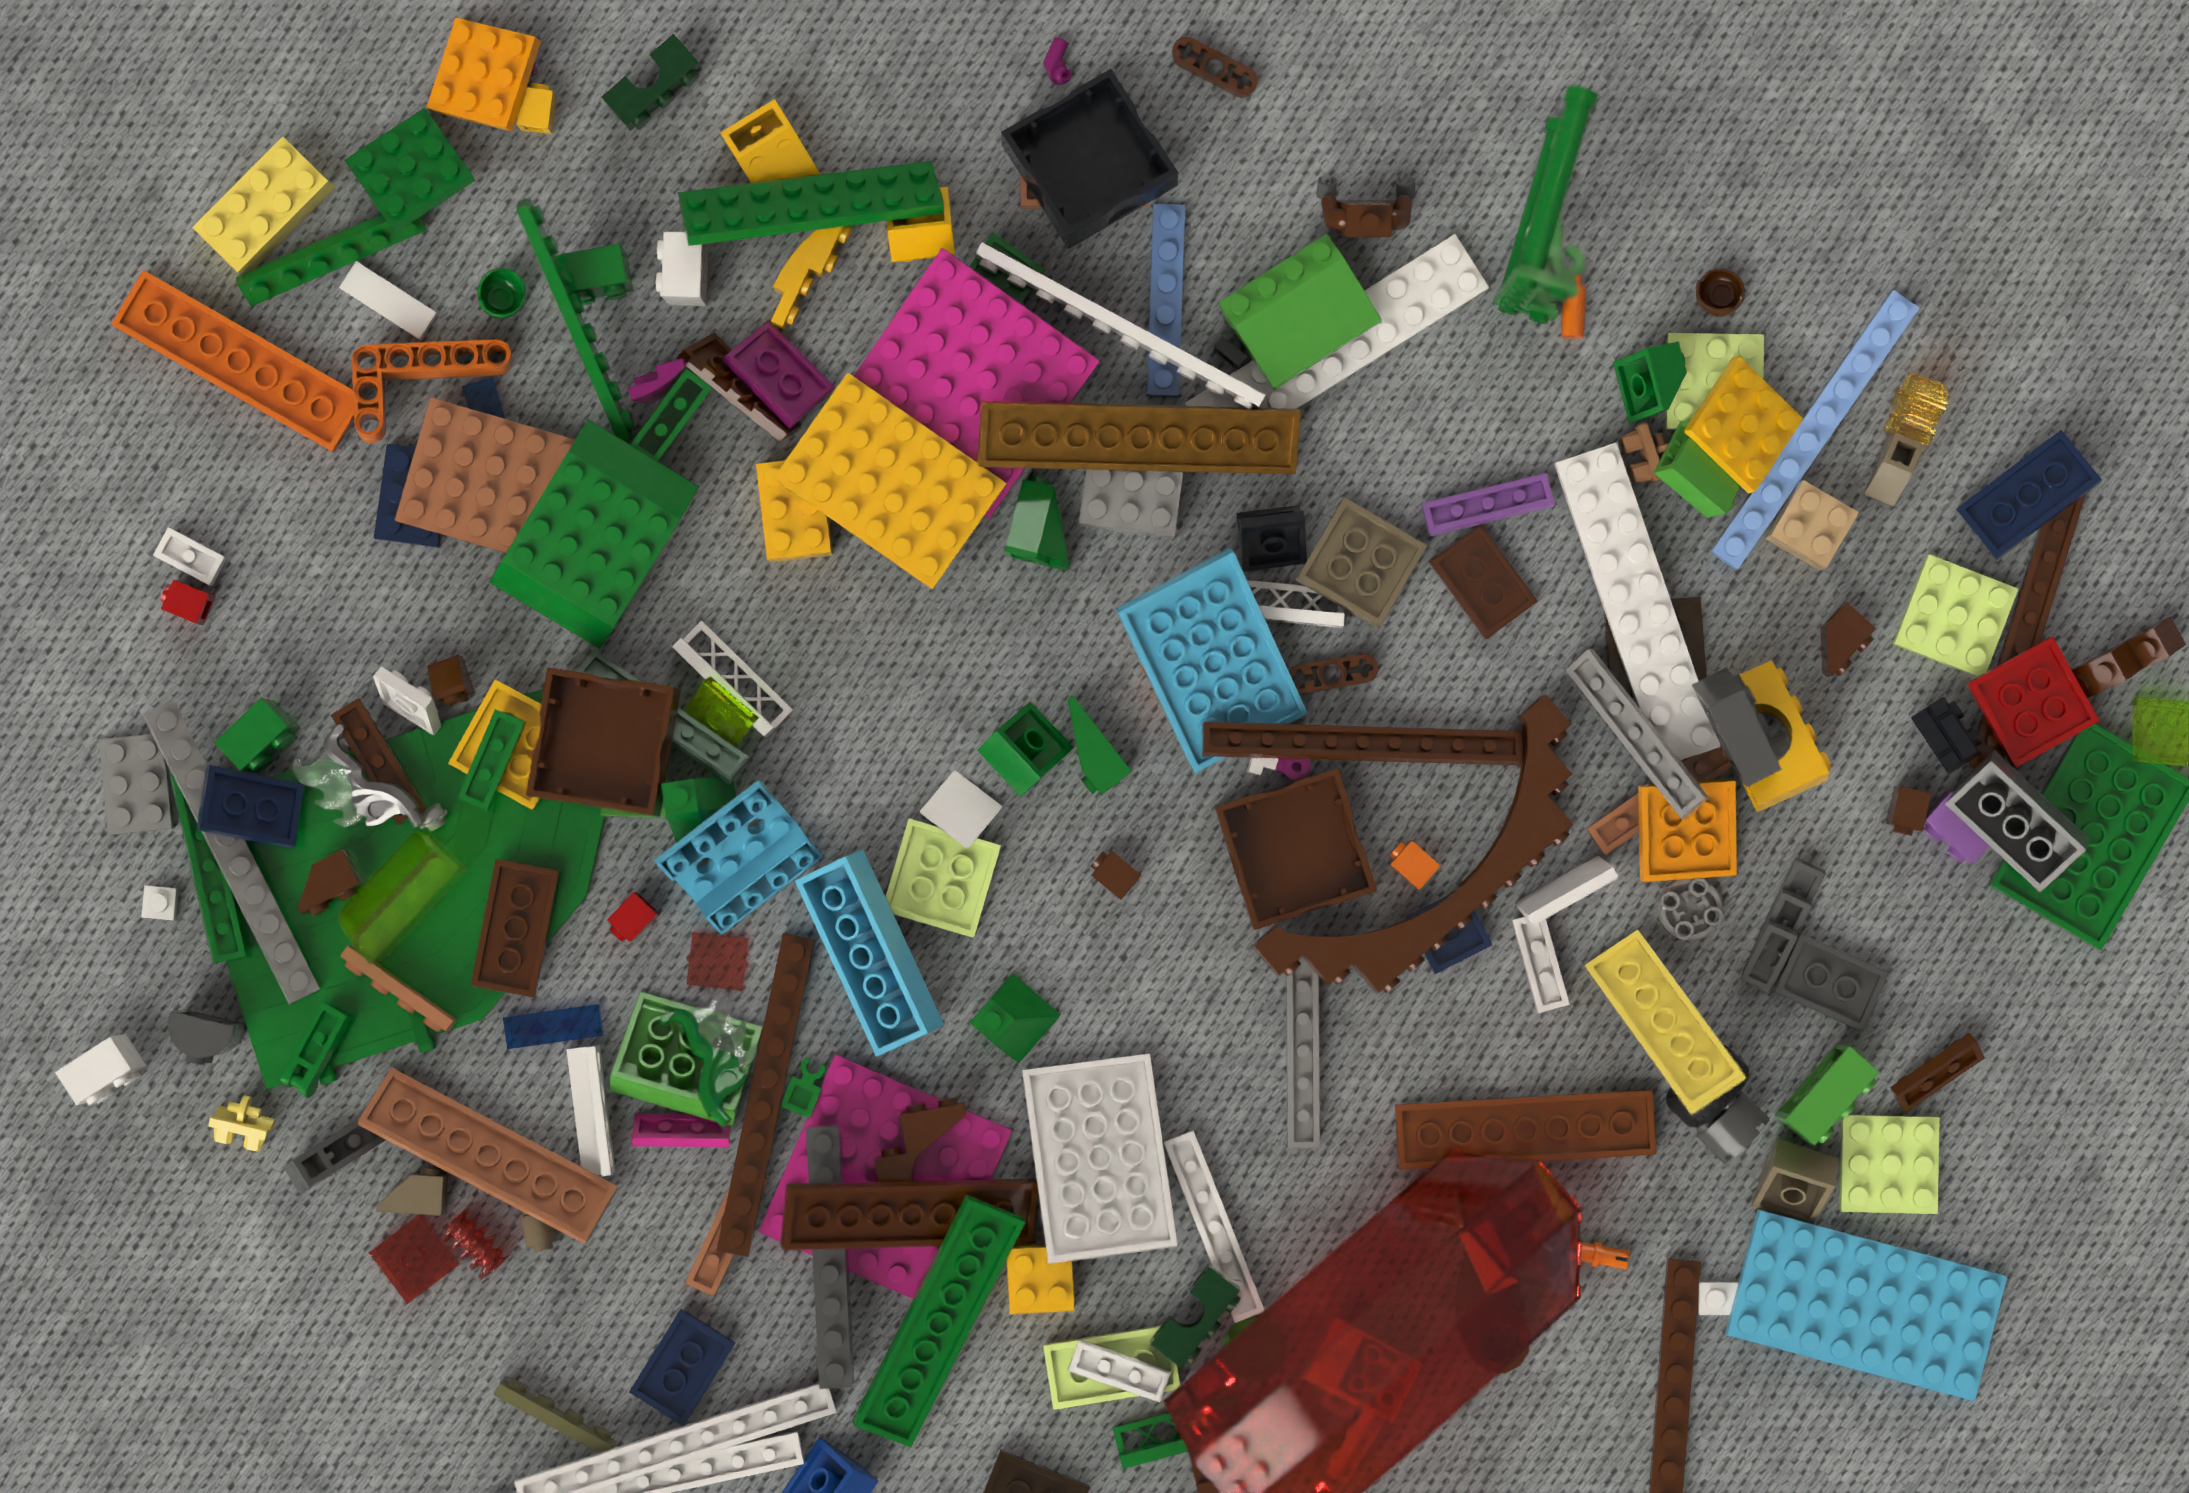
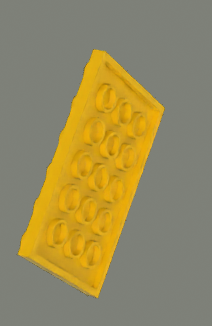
M848 372L773 478L932 590L1007 485L1003 480L984 467H979L977 462Z

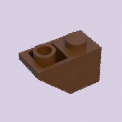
M1848 602L1842 604L1820 627L1822 673L1826 677L1833 676L1835 673L1840 676L1852 663L1849 660L1851 655L1856 650L1861 653L1874 639L1870 635L1876 628Z
M455 655L427 666L434 701L442 702L452 707L469 701L468 695L475 693L463 656Z
M339 850L312 864L298 905L301 914L310 912L312 916L318 915L329 909L328 903L339 897L342 902L358 894L356 888L364 885L347 850Z

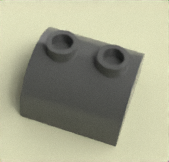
M188 1009L170 1011L168 1020L170 1038L177 1049L186 1054L185 1061L200 1065L212 1063L215 1055L224 1054L234 1049L242 1041L247 1029L245 1023Z

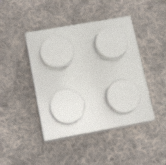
M383 667L378 669L373 678L382 704L434 736L442 725L433 695L421 686L418 688L413 687L401 673L395 670L389 672Z

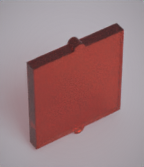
M693 932L690 955L686 957L687 961H689L686 985L743 991L745 968L749 966V963L746 961L749 938Z

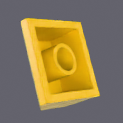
M939 187L944 203V214L887 221L892 262H910L916 259L935 258L941 248L955 255L948 187Z

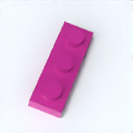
M634 1113L632 1146L729 1147L731 1126L726 1125L722 1128L718 1122L690 1114Z

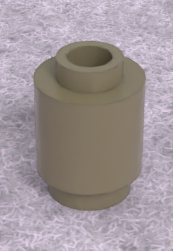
M522 1211L523 1217L520 1218L526 1247H533L535 1253L552 1249V1242L558 1240L556 1229Z

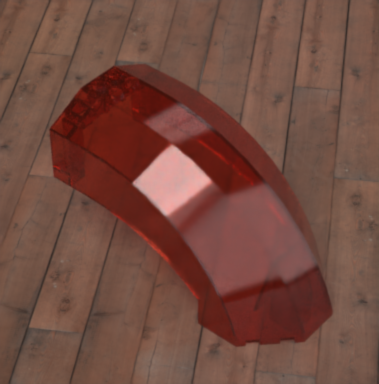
M1459 1150L1448 1151L1164 1400L1194 1463L1220 1493H1364L1491 1382L1581 1298V1285H1579L1580 1267L1582 1266L1580 1225L1582 1223L1583 1209L1539 1159L1526 1158L1522 1160L1507 1158L1504 1155L1486 1153L1478 1155L1463 1153V1151Z

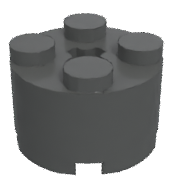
M1741 1090L1717 1116L1703 1126L1696 1128L1698 1131L1696 1137L1725 1164L1728 1162V1154L1734 1158L1742 1152L1760 1133L1756 1129L1759 1123L1762 1122L1766 1126L1770 1118Z

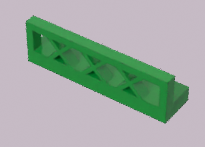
M1237 1394L1112 1427L1122 1469L1248 1436ZM1229 1403L1233 1404L1236 1421L1223 1424L1213 1418L1219 1406ZM1213 1408L1209 1415L1203 1412V1410ZM1197 1413L1206 1418L1201 1430L1192 1432L1182 1426L1188 1414ZM1181 1417L1179 1423H1176L1175 1421L1171 1420L1173 1418ZM1166 1421L1176 1427L1169 1439L1160 1440L1151 1435L1158 1422ZM1210 1421L1213 1422V1423H1215V1424L1217 1425V1426H1213V1427L1207 1428V1426L1209 1425ZM1151 1425L1147 1432L1140 1428ZM1134 1429L1144 1435L1138 1447L1128 1450L1124 1449L1121 1432ZM1179 1429L1186 1433L1184 1435L1176 1436ZM1148 1438L1155 1441L1154 1443L1144 1445Z

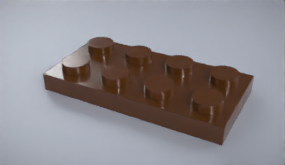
M495 859L470 986L536 998L560 871Z

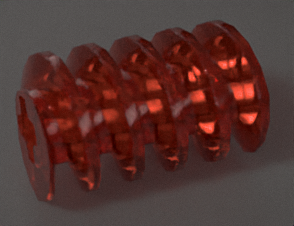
M467 1207L444 1229L446 1232L442 1240L447 1242L455 1239L451 1250L454 1252L463 1248L464 1251L460 1259L464 1261L472 1257L473 1260L469 1266L470 1270L482 1267L478 1278L484 1279L490 1276L511 1254L505 1257L502 1256L506 1247L504 1244L493 1247L497 1238L496 1235L488 1238L484 1237L488 1229L486 1225L478 1229L475 1228L479 1217L475 1216L467 1219L466 1217L470 1211V1208Z

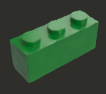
M685 368L630 444L659 461L712 387Z

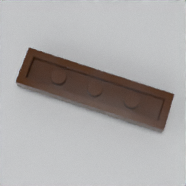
M358 698L331 714L336 725L345 724L347 726V730L342 735L359 763L365 768V773L370 781L399 786L420 805L418 807L420 812L427 809L361 699ZM401 813L393 816L397 825H401L409 820L407 815L403 816Z

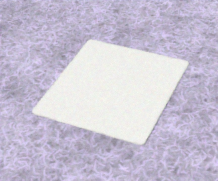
M953 771L920 810V813L965 848H969L1002 809V805L960 773Z

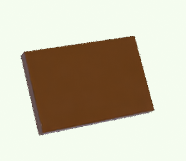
M1482 525L1476 527L1429 562L1485 640L1538 602Z

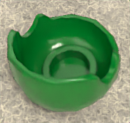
M500 267L488 271L478 284L477 297L480 308L487 315L494 318L506 319L515 316L524 306L526 298L523 279L514 270Z

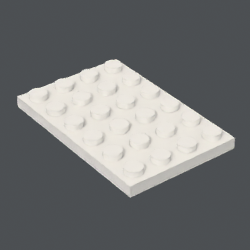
M1150 1054L1022 1070L1048 1264L1177 1247Z

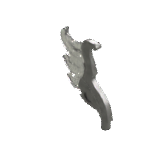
M345 724L337 725L327 734L324 741L325 749L315 763L306 766L301 764L299 758H294L292 766L295 777L302 784L316 787L324 794V799H316L314 802L322 808L337 809L344 813L343 818H336L334 820L340 826L355 825L364 817L367 818L365 821L367 826L382 824L400 813L403 816L407 815L414 828L425 823L423 816L418 810L420 805L408 792L394 784L368 780L365 776V768L343 750L339 743V737L347 730Z

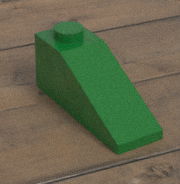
M1072 695L1067 701L1081 770L1085 774L1081 781L1092 794L1098 791L1102 796L1132 771Z

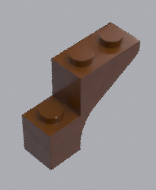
M2169 617L2145 628L2128 640L2071 670L2086 697L2089 698L2128 680L2143 668L2170 657L2184 647L2186 643L2172 618Z
M957 1097L938 1100L939 1106L926 1108L925 1103L906 1106L907 1112L900 1114L906 1151L901 1152L900 1147L881 1150L882 1156L875 1158L878 1182L913 1181V1168L917 1156L964 1117L966 1113L965 1102L958 1103Z

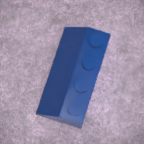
M819 1437L804 1459L805 1463L799 1466L782 1493H871L879 1481L862 1465Z

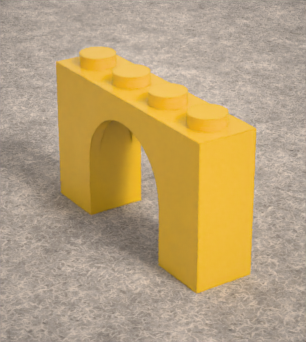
M1772 660L1740 674L1745 686L1747 685L1756 700L1754 706L1757 711L1777 718L1787 729L1790 738L1789 750L1778 760L1782 770L1748 787L1743 783L1756 812H1760L1826 782L1830 774L1829 770L1832 769L1824 751L1819 753L1814 743L1817 741V737L1811 724H1805L1800 716L1803 710L1799 700L1795 695L1790 696L1786 688L1788 680L1781 667L1776 668Z

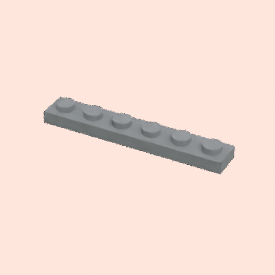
M1593 649L1586 650L1566 669L1570 677L1680 818H1687L1709 798Z
M1300 957L1298 960L1301 965L1290 975L1286 976L1287 1148H1320L1319 976L1304 958Z

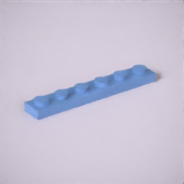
M1153 204L1149 332L1180 349L1185 205ZM1148 356L1147 396L1179 397L1180 374L1177 372L1179 367L1168 361L1166 365H1162Z

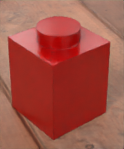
M173 579L171 585L167 584L162 592L160 600L163 602L161 609L204 626L216 596Z
M633 892L607 919L612 925L609 930L621 942L625 939L629 942H634L660 913L638 892Z

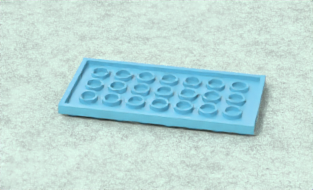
M1757 1209L1725 1334L1975 1401L2007 1276Z

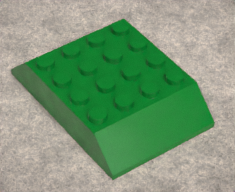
M588 419L489 583L600 649L679 523L699 486Z

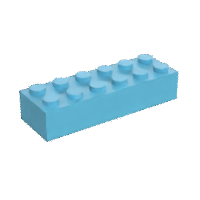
M863 849L795 880L876 1057L944 1025Z

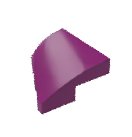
M682 358L655 366V372L635 377L636 386L628 388L631 400L647 405L660 400L686 367L685 360Z

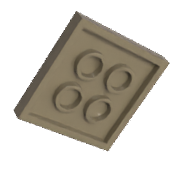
M1344 497L1296 581L1379 629L1428 545Z

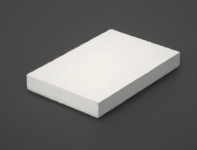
M1598 855L1521 898L1515 904L1519 911L1532 924L1536 925L1616 880L1618 875L1614 867Z

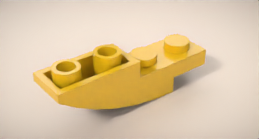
M852 226L815 230L791 255L773 285L776 292L783 294L771 319L774 326L785 330L788 324L793 325L800 312L797 303L801 295H808L814 281L813 278H810L811 273L824 278L826 271L830 273L833 271L839 255L835 254L840 242L846 243Z

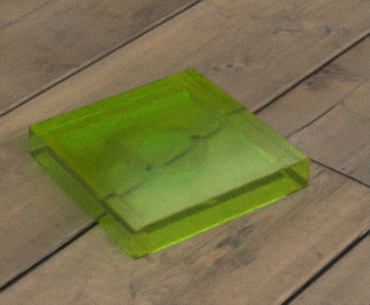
M711 676L703 682L684 709V712L736 748L759 718Z
M2138 696L2132 699L2134 761L2189 766V702Z

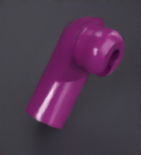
M1054 37L1043 61V66L1049 79L1054 84L1063 85L1071 79V71L1067 69L1062 60L1069 43L1058 37Z

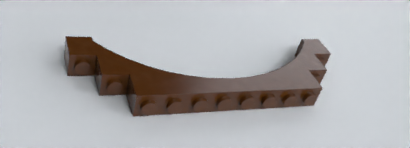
M1547 695L1539 697L1517 716L1522 723L1523 762L1521 763L1520 775L1512 805L1504 825L1489 851L1477 867L1448 894L1450 896L1416 917L1413 916L1383 929L1356 935L1335 937L1308 936L1284 932L1279 925H1275L1251 945L1275 975L1280 976L1282 973L1286 976L1290 975L1301 965L1298 959L1303 957L1325 984H1330L1332 981L1336 985L1351 973L1348 967L1352 965L1374 992L1379 993L1383 990L1387 993L1400 982L1398 976L1404 970L1408 969L1411 972L1425 960L1422 955L1430 948L1436 951L1449 939L1446 936L1448 932L1454 927L1460 930L1473 919L1470 913L1478 906L1484 909L1497 898L1495 892L1504 885L1506 888H1509L1521 877L1519 871L1527 864L1533 867L1545 857L1543 852L1545 848L1551 843L1554 846L1559 845L1570 835L1567 829L1573 824L1548 795L1552 793L1553 796H1556L1569 785L1566 779L1572 773L1547 744L1551 743L1552 746H1555L1568 735L1565 729L1571 723Z

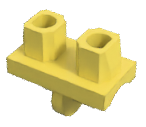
M244 1095L240 1104L230 1101L228 1107L219 1105L215 1115L210 1117L208 1127L214 1128L215 1142L223 1144L232 1143L235 1133L245 1135L243 1147L258 1152L273 1130L275 1119L262 1116L260 1108L251 1106L252 1097Z

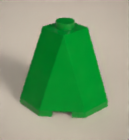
M1031 476L1030 481L1023 479L1004 551L1005 556L1068 571L1069 559L1054 486H1049L1050 480Z
M719 777L695 778L661 784L666 817L676 843L736 798L734 780L729 785Z

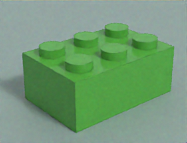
M1837 1043L1777 1111L1775 1116L1803 1141L1816 1145L1819 1141L1822 1144L1833 1133L1832 1125L1839 1117L1844 1119L1853 1111L1856 1106L1853 1101L1860 1093L1865 1095L1874 1087L1877 1082L1875 1076L1879 1071L1852 1047Z

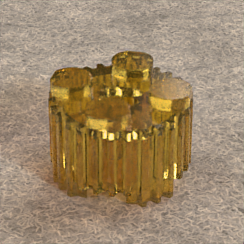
M1907 372L1901 389L1898 388L1892 400L1891 406L1895 407L1893 414H1889L1884 431L1890 434L1897 432L1929 446L1936 432L1933 429L1936 427L1941 414H1944L1950 394H1947L1948 388L1939 382Z

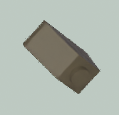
M420 1167V1172L411 1174L376 1205V1212L442 1215L446 1213L448 1174H440V1168Z

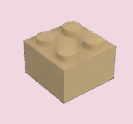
M1802 480L1798 482L1765 539L1820 571L1828 567L1859 512Z

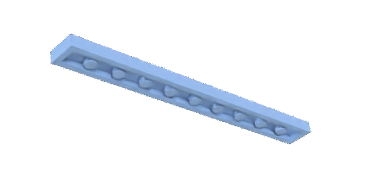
M1895 290L1890 292L1805 414L1802 422L1756 492L1748 496L1710 553L1733 569H1739L1919 310L1918 306Z

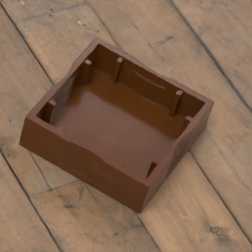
M547 667L540 708V733L533 750L526 796L660 817L663 803L661 784L666 783L681 690L671 686L633 680L623 681L598 677L588 673Z
M1339 768L1214 807L1253 930L1285 921L1319 908L1377 892L1364 847L1358 839L1353 823L1352 809Z

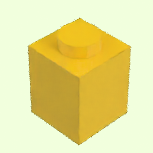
M531 83L530 88L526 87L516 125L520 130L552 134L557 96L553 90H549L548 85Z

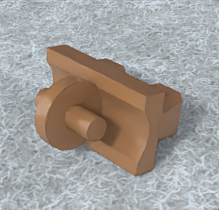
M1647 423L1639 425L1632 429V432L1621 437L1619 443L1624 455L1639 450L1642 462L1628 467L1632 482L1649 481L1652 484L1661 480L1653 472L1659 463L1658 455L1661 459L1669 443L1665 444L1662 433L1653 435L1652 439Z

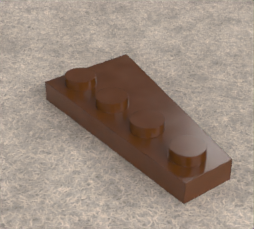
M715 332L683 349L676 357L677 359L683 358L686 366L779 442L794 434L802 426L798 422L789 429L722 361L732 350Z

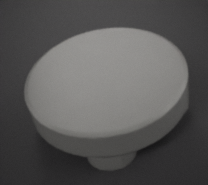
M1703 878L1680 879L1670 882L1663 889L1658 899L1657 913L1660 923L1669 934L1681 940L1694 941L1707 937L1717 928L1723 918V905L1718 891Z

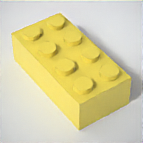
M282 136L192 228L232 268L242 275L254 270L335 187Z

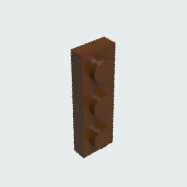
M1968 1033L1961 1039L1954 1041L1935 1057L1928 1059L1909 1075L1900 1078L1890 1088L1898 1105L1906 1113L1985 1058L1977 1040Z

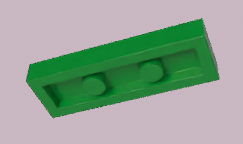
M497 709L494 710L457 799L489 811L526 725L525 721Z

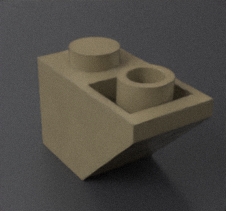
M1897 432L1888 435L1863 495L1894 507L1915 470L1925 444Z

